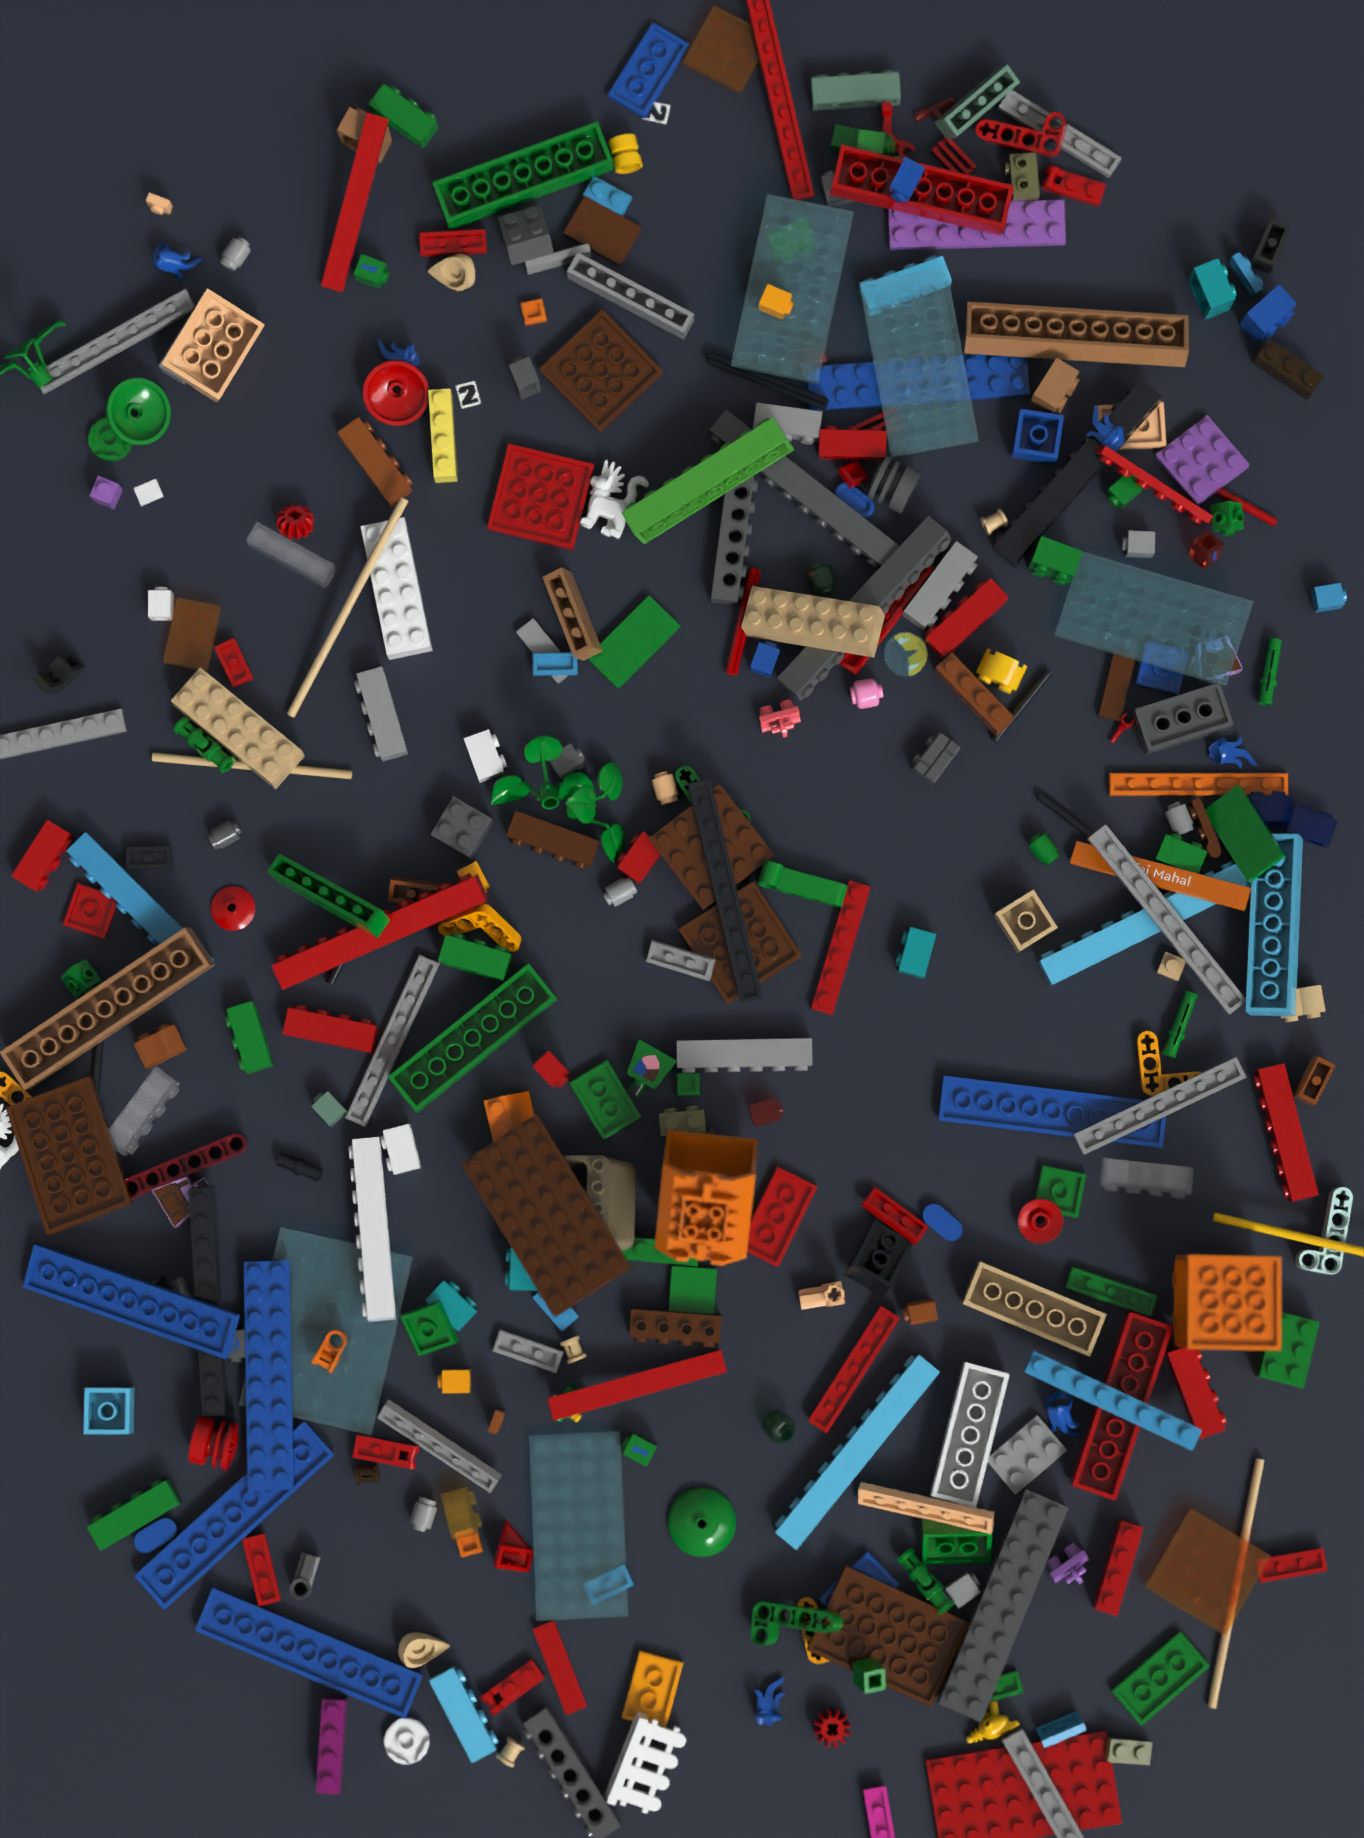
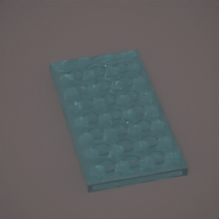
M767 194L732 357V367L818 384L852 225L853 211ZM767 284L792 294L793 308L790 315L785 314L783 320L758 310L759 302Z
M947 267L859 283L891 458L978 442Z
M1083 552L1054 635L1058 638L1226 687L1254 601Z
M620 1431L529 1436L537 1621L628 1616Z

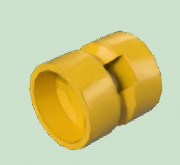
M623 134L608 141L611 155L615 156L613 158L615 173H631L643 166L641 156L636 152L638 149L636 135Z

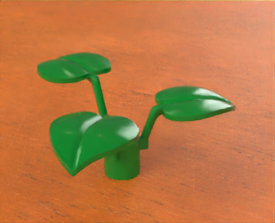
M57 321L44 328L35 337L22 342L18 348H14L4 357L6 360L12 357L23 356L29 364L27 368L29 373L16 364L14 359L0 366V375L6 370L16 368L28 380L31 378L38 388L52 380V376L46 370L47 365L44 362L39 343L55 327L66 326L64 321ZM32 343H34L41 364L38 361L32 363L27 356L28 348Z
M541 735L532 738L526 744L524 755L530 763L541 761L545 783L540 786L537 792L527 780L522 781L517 775L501 777L493 786L491 805L519 800L531 791L536 796L537 801H541L544 809H554L559 805V798L566 801L574 791L582 786H590L594 791L595 789L590 778L580 772L566 774L563 777V781L558 782L556 787L549 783L545 761L556 759L562 752V746L558 739L548 735Z
M612 761L604 764L598 773V785L603 791L602 794L596 796L592 787L582 786L569 796L565 804L567 805V815L570 819H578L585 824L591 822L606 829L601 833V844L608 858L613 863H617L618 858L624 851L626 842L622 827L618 824L609 826L607 823L594 819L595 801L606 797V795L609 800L614 801L620 796L622 791V775L617 764Z

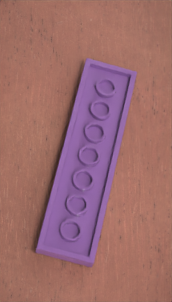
M1064 200L1011 201L1005 228L1001 236L888 209L890 250L1058 246L1066 244Z

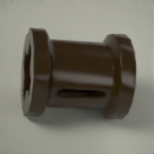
M378 1463L367 1467L355 1465V1481L357 1486L367 1482L380 1483Z

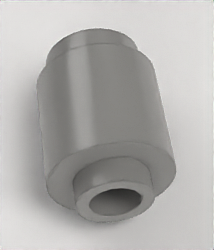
M241 237L237 239L232 238L221 254L222 259L220 262L228 269L235 271L236 268H240L250 253L251 249L248 247L250 244Z
M1176 802L1167 806L1168 811L1165 812V815L1173 832L1180 836L1194 830L1192 826L1194 823L1186 804L1181 805L1180 802Z
M629 877L621 878L604 887L606 892L603 893V896L608 905L613 904L616 907L633 898V894L637 893V890Z
M419 1496L409 1523L413 1524V1529L425 1532L426 1528L431 1529L437 1507H435L437 1501Z

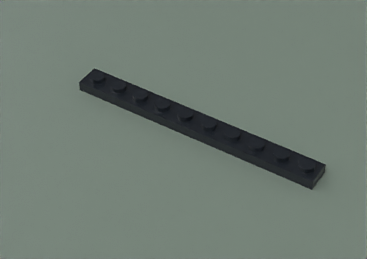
M706 779L689 783L690 795L740 1003L763 998L711 780Z

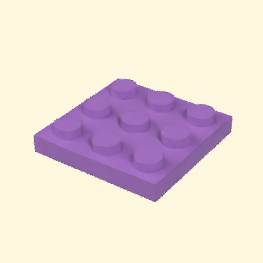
M1208 415L1155 454L1158 462L1197 506L1249 468L1250 465Z

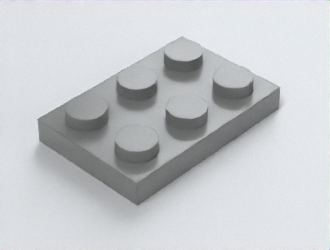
M1036 1415L990 1454L988 1463L1016 1495L1067 1450L1039 1416Z

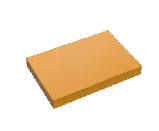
M639 1650L622 1718L633 1721L636 1712L640 1711L646 1713L649 1722L654 1718L658 1720V1725L667 1727L683 1662Z

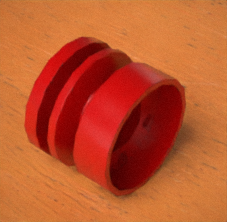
M199 1416L191 1439L189 1463L204 1466L208 1457L211 1456L213 1468H217L221 1459V1469L228 1470L238 1446V1423L232 1422L227 1432V1421H222L217 1430L215 1429V1418Z

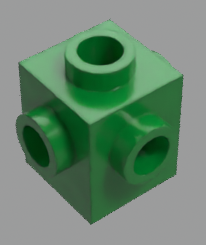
M1226 501L1210 505L1211 515L1213 516L1211 519L1213 532L1222 533V536L1235 535V531L1244 530L1242 503Z
M87 959L71 966L61 977L68 990L76 999L96 988L102 981Z

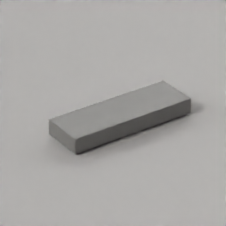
M589 244L579 245L526 261L527 273L529 275L572 263L577 252L591 258Z
M534 618L516 631L517 635L532 653L560 652ZM568 676L551 677L559 684Z
M651 940L646 959L648 963L707 981L711 980L716 961L715 958L656 940Z
M499 1329L492 1350L557 1373L564 1352Z

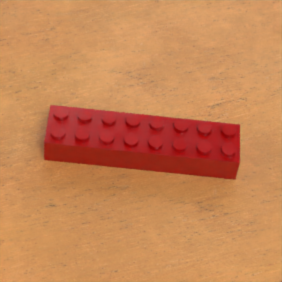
M841 145L829 195L1001 236L1007 220L1013 185L918 163L925 167L921 180L907 204L904 202L899 203L891 198L888 191L904 159Z
M1126 1311L1103 1384L1148 1404L1173 1326ZM1095 1406L1069 1484L1116 1501L1140 1426Z

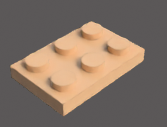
M1161 402L1119 450L1166 447L1164 402ZM1097 405L1098 420L1100 421L1107 414L1110 416L1114 405Z

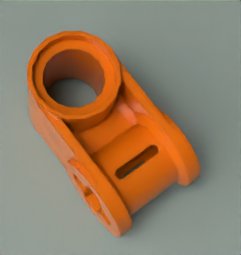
M334 1329L329 1332L317 1350L311 1364H318L327 1369L328 1373L332 1374L347 1345V1333L342 1329ZM333 1334H339L342 1337V1344L340 1346L332 1343L331 1337Z

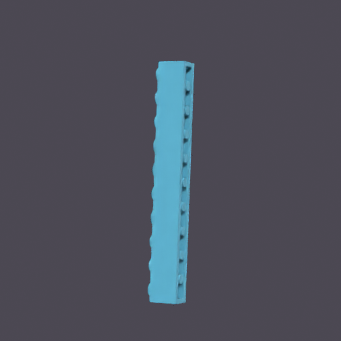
M1233 861L1221 866L1222 871L1216 874L1213 871L1204 874V876L1251 887V883L1247 882ZM1172 891L1163 895L1182 920L1216 904L1180 893L1174 894ZM1143 908L1137 913H1134L1132 910L1121 916L1122 920L1117 923L1111 920L1101 925L1103 930L1097 933L1091 930L1081 935L1083 940L1077 943L1071 940L1061 945L1062 950L1056 953L1053 950L1041 955L1042 960L1038 964L1049 986H1052L1161 932Z
M919 1354L915 1357L911 1355L903 1365L906 1368L901 1375L896 1373L890 1380L889 1384L892 1386L887 1392L883 1390L875 1399V1402H877L876 1406L872 1410L868 1408L860 1418L863 1422L858 1428L853 1426L846 1435L849 1438L844 1445L839 1444L832 1452L834 1458L830 1463L826 1461L817 1471L820 1474L815 1481L811 1479L803 1488L805 1494L800 1499L796 1497L789 1506L791 1511L786 1517L782 1515L774 1524L777 1527L775 1533L795 1550L799 1548L940 1373Z

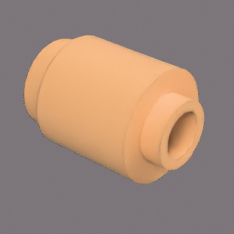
M667 771L655 774V779L651 781L657 801H660L661 806L678 801L677 795L679 793L673 774L668 775Z

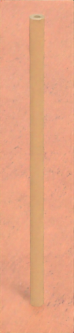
M152 753V761L218 767L212 761L208 762L204 757ZM235 760L234 765L231 767L233 769L251 770L240 760ZM297 765L290 773L352 779V770Z

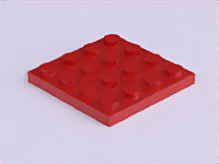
M508 444L487 530L573 551L595 465Z

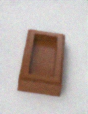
M500 1408L495 1410L488 1429L489 1433L497 1434L499 1432L506 1410Z

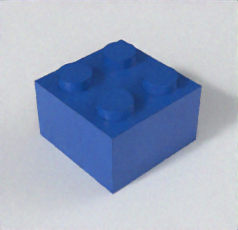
M1278 285L1246 313L1239 326L1256 344L1262 340L1267 342L1279 328L1278 325L1282 328L1291 320V317L1295 314L1293 309L1297 303Z
M1020 409L1017 416L1011 458L1055 465L1058 459L1064 415Z

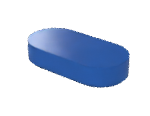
M845 482L837 486L835 495L863 518L867 519L873 514L874 502L868 499V496L856 487L849 489Z
M930 1204L924 1208L922 1218L936 1233L947 1241H955L960 1238L963 1231L962 1225L950 1213L938 1204Z
M162 1518L138 1532L134 1538L136 1549L142 1553H148L174 1538L178 1531L176 1522L171 1518Z

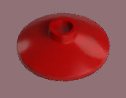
M230 886L223 888L214 896L211 903V915L214 921L225 930H241L251 923L255 915V901L251 894L241 887ZM230 904H235V911L230 912L228 910V906Z
M1047 1199L1032 1200L1025 1204L1019 1213V1230L1031 1242L1039 1244L1050 1242L1062 1230L1063 1216L1061 1210L1055 1203ZM1038 1216L1044 1217L1042 1223L1036 1222Z

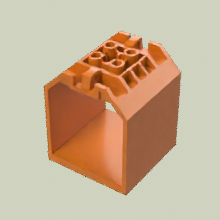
M667 1130L655 1249L676 1261L688 1262V1257L703 1261L708 1259L711 1260V1264L722 1266L746 1258L756 1175L758 1139Z
M1175 1255L1172 1275V1289H1174L1172 1326L1175 1346L1185 1349L1281 1351V1257Z

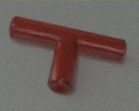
M949 96L915 113V121L919 122L933 115L935 120H938L942 116L941 110L955 104L954 97Z

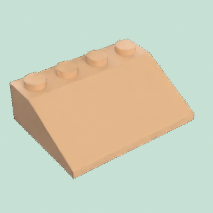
M207 288L161 365L217 403L263 329L264 324Z

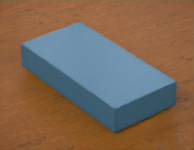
M572 652L533 653V676L578 675V658L573 657Z

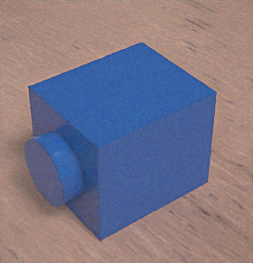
M765 641L764 644L759 642L750 671L771 678L780 654V649H777V645Z

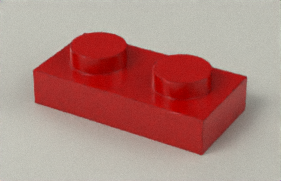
M235 638L214 647L233 688L254 679Z

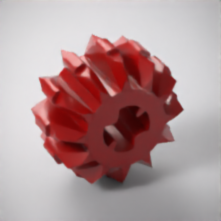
M291 504L290 507L283 506L282 511H278L276 526L282 537L287 536L289 540L297 538L299 541L301 536L307 538L308 534L312 533L314 516L310 513L309 507L303 508L301 504L298 506Z
M827 1708V1716H824L822 1712L818 1713L822 1721H813L814 1725L819 1726V1728L813 1729V1734H820L817 1738L819 1743L826 1739L825 1747L828 1748L830 1741H833L834 1748H837V1740L845 1744L846 1740L843 1735L851 1736V1732L845 1728H849L852 1725L851 1722H844L848 1717L846 1713L839 1717L840 1710L836 1708L834 1715H831L830 1708ZM829 1723H832V1725H834V1723L837 1724V1731L835 1733H833L832 1730L830 1733L827 1732V1725Z

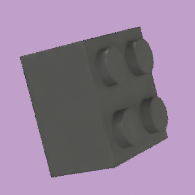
M540 205L498 217L511 265L554 254L550 234Z
M453 796L430 835L432 838L471 860L493 824V820Z

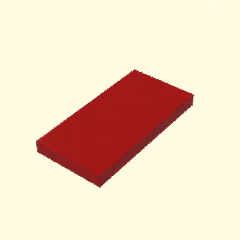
M777 1166L750 1221L747 1252L778 1267L818 1186Z

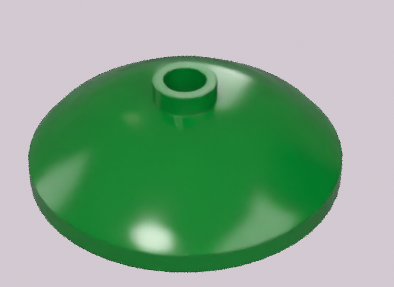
M132 378L119 383L111 391L106 403L107 421L114 434L124 442L133 445L150 444L158 440L168 428L171 416L170 404L166 394L154 382L143 378ZM131 409L136 411L135 417L131 415Z
M695 1488L680 1495L673 1503L668 1516V1529L674 1543L685 1553L697 1557H708L722 1551L732 1540L736 1528V1516L731 1503L721 1493L709 1488ZM701 1519L707 1523L704 1528H700L697 1524Z

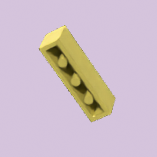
M451 389L428 390L434 479L436 483L456 482L458 477Z

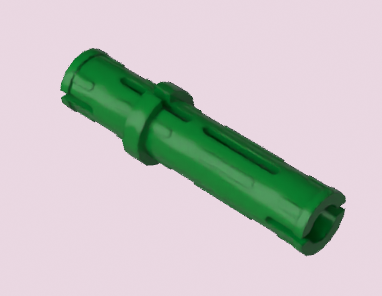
M1268 638L1263 676L1259 680L1261 685L1259 705L1272 706L1274 687L1277 686L1276 674L1283 641L1278 638ZM1272 653H1274L1272 669H1270ZM1268 675H1270L1269 688L1266 691Z
M1184 991L1172 1028L1167 1033L1169 1036L1162 1051L1163 1055L1176 1058L1181 1040L1185 1038L1184 1032L1195 1001L1198 998L1197 994Z

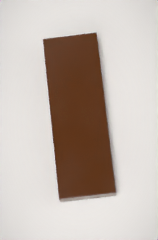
M1113 652L1098 717L1120 722L1136 659L1135 656Z

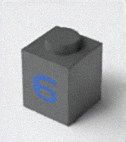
M245 1329L235 1331L228 1357L229 1362H242V1358L245 1357Z

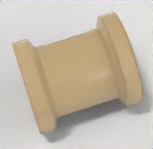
M1000 508L996 510V513L986 518H980V523L988 536L992 535L993 531L1003 526L1006 528L1009 525L1006 516Z
M579 1335L560 1343L561 1346H564L568 1356V1364L587 1357L586 1353H583L578 1341L580 1339Z
M508 1736L506 1745L501 1753H497L496 1757L504 1764L513 1767L515 1765L514 1760L519 1752L525 1749V1746Z

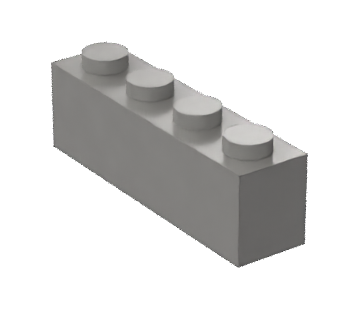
M956 541L906 607L902 616L923 631L927 626L931 628L938 619L936 614L940 608L944 611L951 602L949 596L952 592L958 593L965 582L962 581L966 574L971 575L978 566L975 563L978 556Z
M383 667L357 673L358 680L354 681L357 693H362L364 701L360 703L364 715L368 714L370 722L366 724L370 736H375L376 744H373L376 757L380 756L384 762L407 755L408 750Z

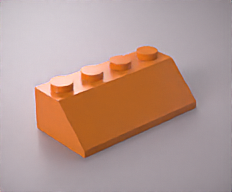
M529 1091L484 1100L493 1142L534 1116Z

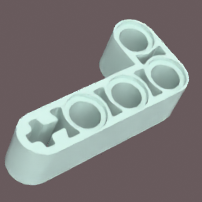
M1336 1187L1330 1191L1322 1238L1329 1239L1331 1236H1335L1339 1242L1346 1243L1353 1201L1352 1192L1348 1188ZM1342 1194V1196H1345V1200L1340 1201V1199L1336 1198V1195ZM1334 1207H1344V1211L1341 1209L1334 1210ZM1336 1213L1342 1218L1339 1226L1334 1225L1332 1222V1217ZM1321 1246L1319 1251L1302 1250L1296 1254L1295 1263L1302 1270L1322 1274H1336L1341 1269L1344 1252ZM1305 1254H1309L1312 1257V1263L1309 1266H1305L1302 1263V1257ZM1327 1258H1331L1334 1261V1268L1330 1271L1324 1266Z

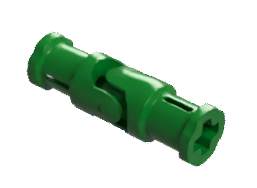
M184 717L177 722L173 731L183 736L187 740L188 745L195 747L196 751L208 762L212 761L218 766L221 773L231 769L235 758L228 756L222 750V746L211 737L206 736L201 728L197 729L191 724L188 717Z
M913 1548L897 1559L898 1564H902L908 1571L909 1578L916 1582L917 1588L923 1596L930 1600L937 1608L939 1616L955 1604L943 1592L942 1585L930 1572L927 1573V1566L921 1564L914 1555ZM935 1582V1586L932 1589L924 1591V1589L930 1588L931 1584Z

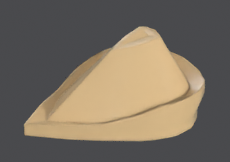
M464 254L449 256L427 271L439 282L457 291L468 289L475 282L474 264L472 259Z
M414 1632L405 1635L401 1639L398 1655L401 1662L407 1667L416 1668L440 1655L450 1647V1644L430 1635Z

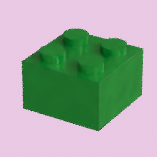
M1041 536L1028 570H1031L1032 574L1037 577L1044 578V576L1053 578L1052 581L1056 584H1070L1076 573L1083 551Z

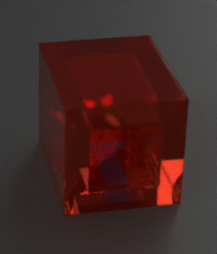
M1208 529L1192 541L1189 557L1205 570L1220 558L1224 543Z
M775 1098L749 1105L755 1128L780 1121V1115L784 1114L781 1101L776 1102Z

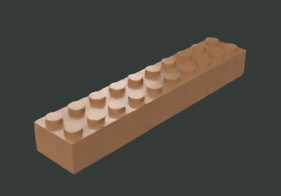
M967 302L964 354L1044 359L1058 358L1060 360L1185 367L1189 353V315Z
M185 927L0 1051V1054L23 1090L32 1089L215 966V963L192 928Z

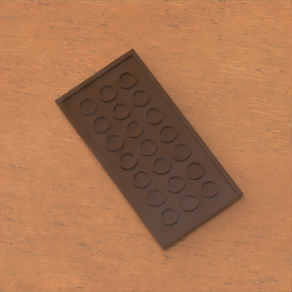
M535 1114L461 1163L554 1317L559 1316L632 1268L539 1115Z

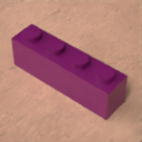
M325 1696L322 1699L316 1793L340 1794L342 1790L348 1697Z

